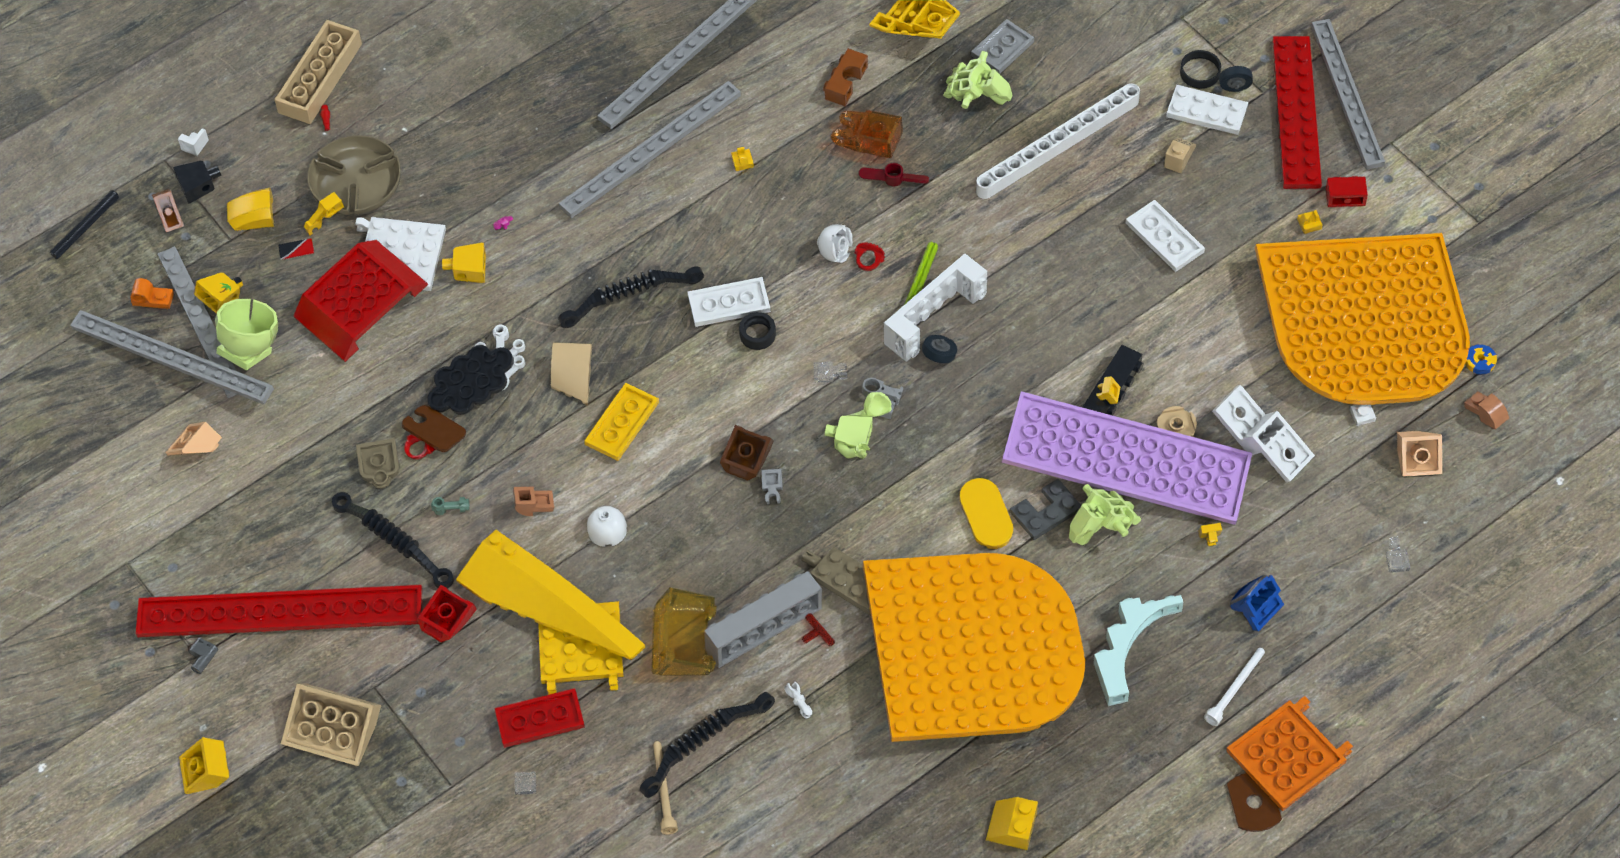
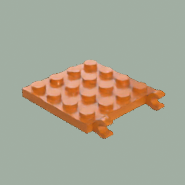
M1305 696L1295 704L1290 700L1226 749L1227 753L1282 811L1343 766L1347 761L1345 757L1352 753L1353 745L1349 741L1344 742L1336 749L1307 719L1303 712L1309 709L1308 704H1310V701Z

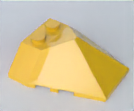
M897 0L887 14L878 12L869 25L885 33L941 39L959 17L960 12L946 0Z

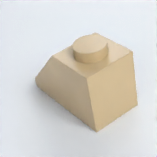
M1181 138L1173 140L1166 152L1164 167L1182 174L1196 144Z

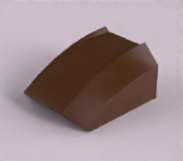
M735 425L720 464L726 473L748 481L759 473L774 440Z

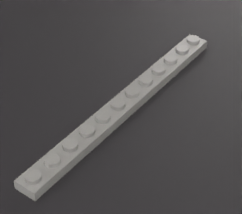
M728 0L598 114V120L610 129H613L757 0Z
M729 81L566 197L559 203V207L572 219L739 98L741 91Z
M82 310L79 311L70 325L76 331L263 405L274 390L273 386Z

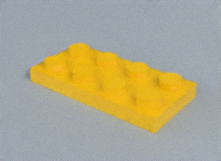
M625 383L584 440L585 445L619 461L659 404V398Z

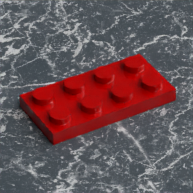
M575 688L494 708L504 748L585 728Z

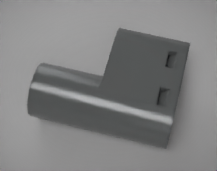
M198 637L188 650L191 655L197 658L191 669L197 674H202L217 653L218 648L214 644Z

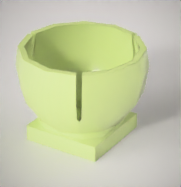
M235 299L224 303L217 311L215 318L216 333L221 345L217 347L216 354L247 371L271 354L272 347L270 346L278 332V321L276 312L270 306L254 299L250 319L251 299Z

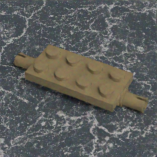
M835 547L822 559L810 552V550L803 554L801 561L814 568L810 574L817 583L871 616L863 565Z

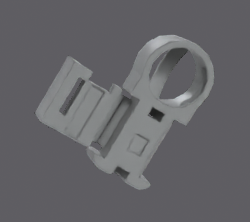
M872 377L865 379L862 385V394L867 397L871 392H882L885 396H888L892 404V410L881 415V417L891 419L895 405H898L900 402L903 387L901 386L900 389L884 385V381ZM874 385L878 390L870 391L866 389V386Z

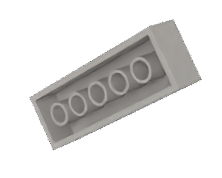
M809 571L796 575L790 582L779 585L769 594H763L758 600L744 605L736 613L728 614L722 621L709 625L704 630L707 653L718 668L724 666L821 610L822 588Z

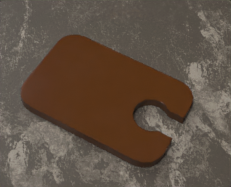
M422 405L414 411L416 415L424 417L426 419L425 422L417 423L410 416H407L402 421V428L440 452L449 451L466 436L465 428L427 405Z

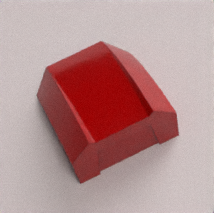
M440 585L419 615L417 621L422 632L439 642H444L451 639L463 628L477 608L472 602L459 597L446 587Z

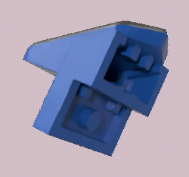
M1262 575L1238 590L1230 601V607L1232 610L1243 612L1252 629L1259 632L1282 608L1284 603L1278 595L1281 590L1272 575Z

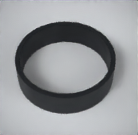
M1195 50L1183 57L1180 76L1187 85L1197 89H1205L1218 82L1221 73V62L1215 54L1205 50ZM1201 58L1214 63L1218 73L1208 80H1196L1185 73L1183 66L1190 60Z

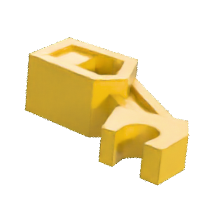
M335 192L319 201L316 212L305 222L304 228L309 236L313 234L312 230L317 227L318 230L321 228L324 217L330 218L344 208L341 199Z

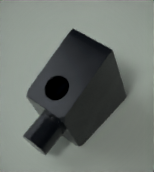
M201 160L173 167L188 204L212 192L215 189L212 179L221 176L218 166L207 169Z

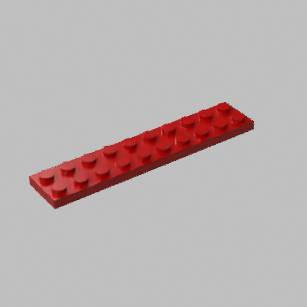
M1273 36L1272 44L1283 189H1321L1322 179L1310 36Z

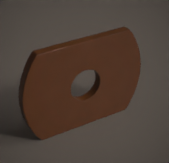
M1247 773L1236 776L1227 783L1238 828L1246 831L1260 832L1273 828L1280 823L1282 817L1279 807ZM1252 795L1258 796L1262 800V805L1259 808H1251L1247 804V798Z

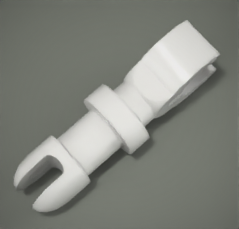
M795 681L791 686L790 683H787L784 687L785 692L794 699L793 703L796 706L798 705L801 715L804 718H809L812 715V709L805 703L804 695L800 694L799 685Z

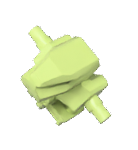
M981 51L979 58L970 60L967 66L961 62L958 67L953 68L952 75L946 80L948 86L943 95L946 98H952L953 96L957 101H962L963 99L961 107L968 109L970 102L979 98L981 94L990 97L995 103L1003 105L1006 101H1011L1012 91L1009 83L995 69H991L986 64L988 53Z
M1086 484L1082 489L1088 498L1085 503H1082L1070 524L1069 539L1073 543L1080 545L1087 544L1093 534L1103 526L1107 529L1118 531L1122 537H1125L1129 533L1127 529H1129L1131 524H1138L1141 518L1133 511L1134 505L1130 501H1125L1122 495H1119L1116 491H1111L1108 494L1103 489H1092L1089 484Z

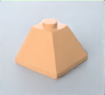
M206 422L189 424L165 453L169 456L213 452L219 446L218 442L222 437Z
M1421 431L1397 432V452L1402 476L1442 474L1441 434Z

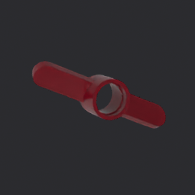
M889 163L885 169L863 167L859 170V176L862 179L885 181L887 185L892 187L899 186L903 181L915 183L929 182L928 176L903 173V167L898 163ZM891 173H897V174H899V175H897V176H890L889 174H891Z

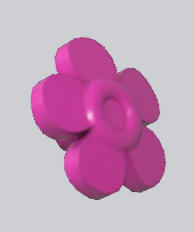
M504 216L500 218V220L493 224L494 229L498 230L502 226L504 229H507L513 217Z

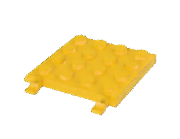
M619 601L597 603L620 622ZM538 623L541 683L547 684L548 695L557 693L556 683L604 678H609L610 691L618 690V677H624L622 656L609 652L605 647L594 646L585 639L579 640L574 638L570 633H562Z

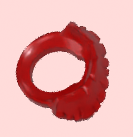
M862 242L855 248L856 263L864 271H872L885 261V252L878 245ZM866 251H872L875 255V262L870 266H865L860 261L861 256Z
M412 434L406 436L407 441L404 450L411 459H422L427 454H432L436 450L425 443L424 451L420 455H412L410 453L411 445L422 440Z

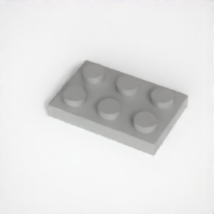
M1006 19L971 51V56L978 59L981 51L987 52L986 64L1000 74L1034 43V37Z

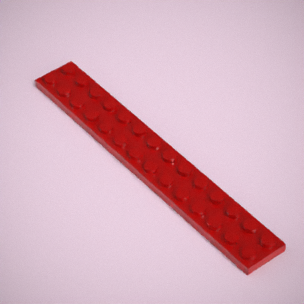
M422 585L139 598L136 636L139 638L418 624L417 619L422 612L423 588Z

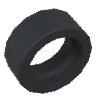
M762 312L746 315L741 320L739 326L741 342L753 350H762L771 346L776 337L774 320ZM762 324L768 327L769 332L764 337L753 338L747 335L746 330L752 325Z

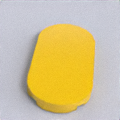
M976 478L966 482L960 491V503L975 540L978 544L987 546L989 549H999L1006 546L1013 535V524L997 486L990 480Z

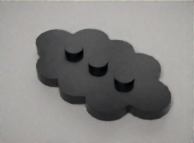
M476 345L469 350L467 355L456 356L450 366H444L436 371L434 375L436 387L427 396L428 405L438 412H444L451 408L454 413L464 415L472 410L474 404H485L490 399L491 393H499L506 387L507 377L505 373L514 364L512 353L504 347H498L490 351L484 345Z

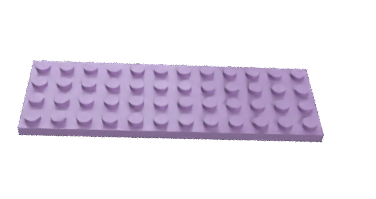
M1021 391L1002 463L1084 485L1089 484L1091 487L1110 492L1116 491L1121 495L1235 525L1252 453Z

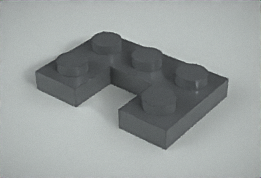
M1059 479L1042 488V493L1051 502V505L1037 512L1027 499L1010 508L1012 516L1033 540H1036L1074 516L1081 507V504Z

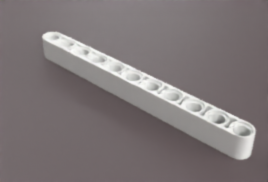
M1136 84L1125 85L981 174L977 178L976 194L982 199L990 198L1130 111L1139 103L1140 88Z

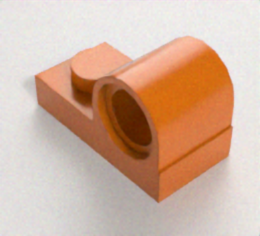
M138 278L134 282L130 299L133 306L170 309L174 292L173 289L155 288L149 280Z

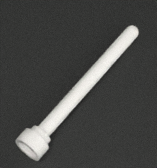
M1263 648L1256 650L1217 706L1208 709L1204 719L1209 724L1218 726L1221 722L1223 710L1264 655L1265 650Z

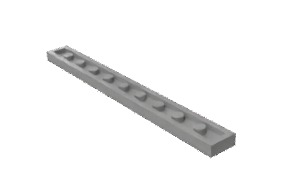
M1330 19L1312 22L1311 28L1366 170L1383 167L1385 160Z
M174 246L158 253L159 259L209 361L236 371L231 361L216 354L217 347L221 345L217 339L216 328L203 302L194 295L195 286L176 247ZM223 389L227 398L237 395L236 393Z

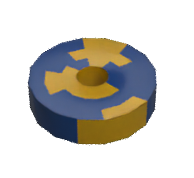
M1477 344L1469 348L1465 365L1471 372L1484 375L1490 373L1495 368L1497 355L1489 346Z

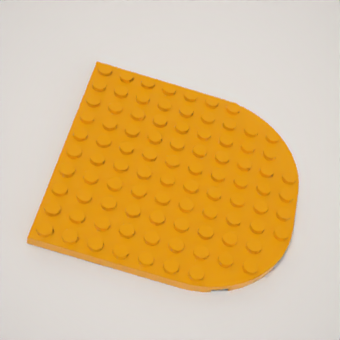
M1442 233L1256 244L1255 252L1279 353L1288 369L1309 389L1326 398L1355 405L1414 402L1430 398L1444 391L1462 372L1468 357L1470 336Z
M998 553L863 561V571L891 742L1027 732L1038 729L1041 725L1051 720L1055 721L1075 701L1085 672V657L1078 621L1073 604L1066 591L1042 568L1024 559Z

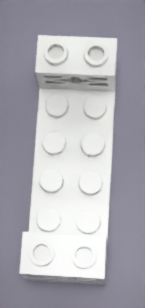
M963 254L884 322V344L906 362L911 357H916L920 351V329L917 327V324L925 321L931 312L939 309L945 300L955 295L956 291L972 304L977 300L983 299L987 293V270L968 255Z

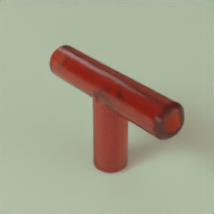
M812 613L807 614L805 619L814 629L802 637L803 642L807 644L820 635L828 646L834 645L835 640Z

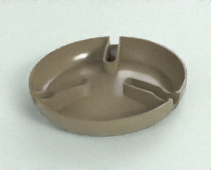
M355 135L337 139L318 151V158L312 159L307 173L310 191L318 202L335 192L344 205V208L337 212L338 214L360 215L374 211L390 200L398 188L401 167L398 156L394 155V150L388 144L374 137Z

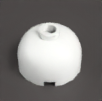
M839 224L824 228L817 239L821 255L826 260L838 263L845 262L849 257L850 253H847L849 247H852L853 243L851 230L845 227V225Z
M611 506L597 508L588 517L587 531L589 538L599 546L617 545L624 539L627 533V523L624 515L618 509Z

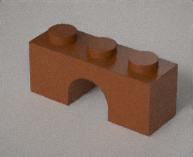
M849 48L845 54L841 55L837 68L832 70L830 80L824 84L825 100L846 106L853 94V82L846 79L857 78L861 80L868 68V55Z

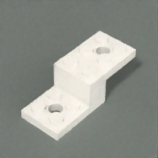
M1241 385L1236 386L1212 411L1245 451L1251 452L1252 455L1262 453L1285 482H1290L1315 456L1278 411L1265 414ZM1236 408L1242 411L1241 418L1237 417L1235 413ZM1286 449L1291 452L1290 459L1285 456Z

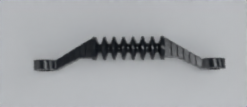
M698 266L689 268L685 273L649 269L648 276L640 272V279L636 274L633 275V281L626 277V284L620 279L619 286L612 282L611 289L607 284H605V291L597 287L576 311H565L560 314L558 320L561 327L571 328L591 311L593 307L605 305L606 298L613 302V296L615 295L620 300V293L627 297V291L629 290L634 295V288L640 293L642 292V286L646 290L649 289V283L653 287H657V285L665 282L696 284L704 278V274Z
M339 492L333 496L332 505L336 512H347L360 518L364 527L374 531L376 536L380 535L382 540L386 539V543L391 544L392 548L397 549L399 553H403L404 557H412L433 576L434 584L437 588L440 585L447 589L452 586L454 582L452 572L447 568L439 569L418 548L419 542L417 540H413L410 535L407 536V533L401 531L399 527H395L393 522L389 523V520L383 518L382 514H378L377 510H369L353 504L348 493ZM342 499L347 500L345 505H337L338 501ZM443 575L449 577L445 582L438 581L439 577Z
M764 692L757 697L754 703L716 709L714 711L716 718L709 714V722L703 719L701 720L702 726L699 724L695 725L697 732L689 729L690 737L684 733L682 734L683 742L679 738L675 739L677 747L672 743L668 745L660 767L657 770L658 772H656L655 776H651L643 781L639 791L646 798L654 796L662 786L670 768L683 760L681 753L689 756L688 748L693 752L696 751L695 744L699 747L703 745L701 738L708 742V734L712 737L716 736L714 729L718 732L722 731L720 724L728 727L737 718L765 713L773 706L775 698L769 692Z

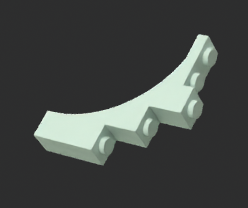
M1181 595L1167 596L1158 601L1150 600L1144 604H1141L1140 598H1127L1119 602L1118 612L1122 624H1114L1108 627L1106 633L1110 650L1105 649L1094 654V666L1108 706L1128 702L1129 690L1124 670L1128 651L1138 635L1152 622L1162 616L1182 612L1183 599Z

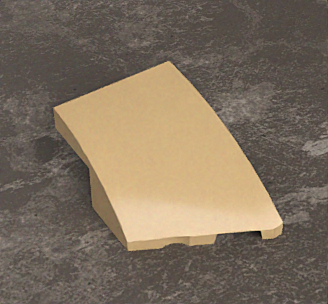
M553 343L551 359V388L559 392L561 391L569 397L573 396L587 405L590 391L592 344Z

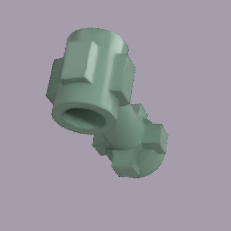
M436 497L431 503V508L436 515H443L446 510L460 509V513L470 510L469 498L460 497L459 501L444 502L443 498Z

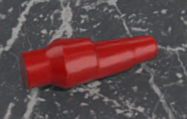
M322 105L320 115L325 131H329L330 111L328 105Z

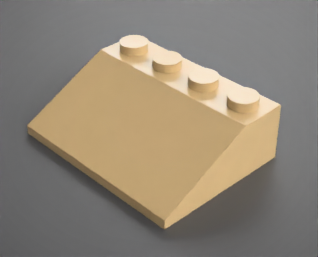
M297 684L281 744L359 766L375 729L381 705L309 684Z

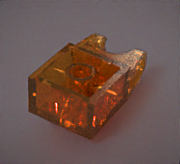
M866 110V112L844 111L840 114V123L847 128L836 129L832 132L831 140L836 145L856 152L892 158L903 133L902 117ZM844 117H849L852 121H848ZM836 136L843 137L844 140H840Z

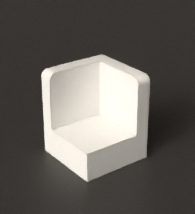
M201 129L198 134L194 132L190 136L181 134L178 141L181 150L198 156L209 139L206 130Z

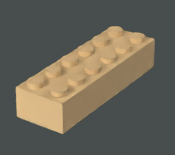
M326 20L275 98L279 114L308 124L312 123L321 106L325 103L361 47L362 42L359 30Z

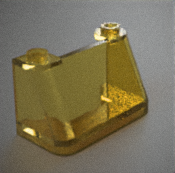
M669 587L659 598L653 613L652 674L660 676L709 675L713 672L715 660H713L712 655L707 654L705 649L704 630L708 627V621L716 614L715 597Z

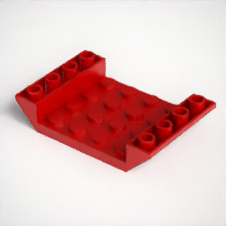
M379 241L360 242L302 294L294 313V318L346 362L359 350L356 341L404 296L410 293L413 297H416L428 283Z

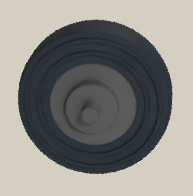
M1244 66L1229 67L1220 73V86L1229 92L1243 91L1253 83L1252 72Z
M930 335L923 342L922 352L928 359L934 362L950 363L956 357L957 346L951 339L945 336Z

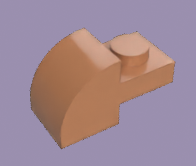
M1476 392L1464 402L1466 409L1479 415L1482 423L1495 430L1509 419L1506 407L1492 393L1487 397L1480 392Z
M534 487L513 488L515 509L519 514L533 516V512H553L552 490L534 491Z

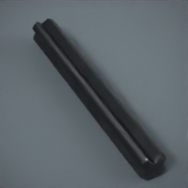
M111 190L50 250L52 257L59 259L119 198L118 193Z

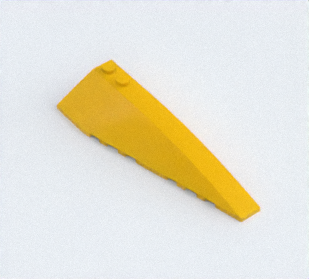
M498 530L493 531L481 542L456 578L459 584L486 603L491 605L492 603L497 604L501 609L506 611L512 610L517 612L519 616L532 618L536 623L562 633H570L574 638L579 640L585 639L594 646L605 647L609 652L629 660L634 659L645 648L643 642L586 594Z

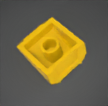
M271 188L243 194L227 203V221L234 230L274 227Z

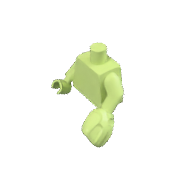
M871 392L864 401V410L847 416H841L838 426L827 424L825 436L834 437V447L844 457L848 459L854 457L864 459L867 456L866 450H870L868 443L873 428L872 417L889 413L892 410L890 399L882 392Z

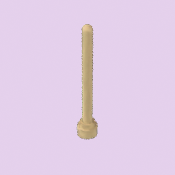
M656 741L653 744L656 770H658L663 759L661 743ZM665 778L659 789L663 812L660 828L662 834L669 835L676 833L678 827L677 821L671 815L667 780Z

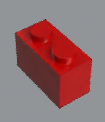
M1366 177L1327 178L1325 190L1328 207L1366 206L1368 197Z

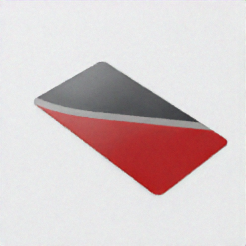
M311 238L278 245L281 260L314 253Z

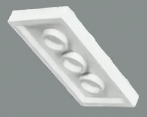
M1176 85L1166 117L1238 135L1248 102Z
M1153 200L1126 219V224L1175 272L1205 251V248L1156 200Z
M763 277L688 291L695 327L743 318L754 312H771Z

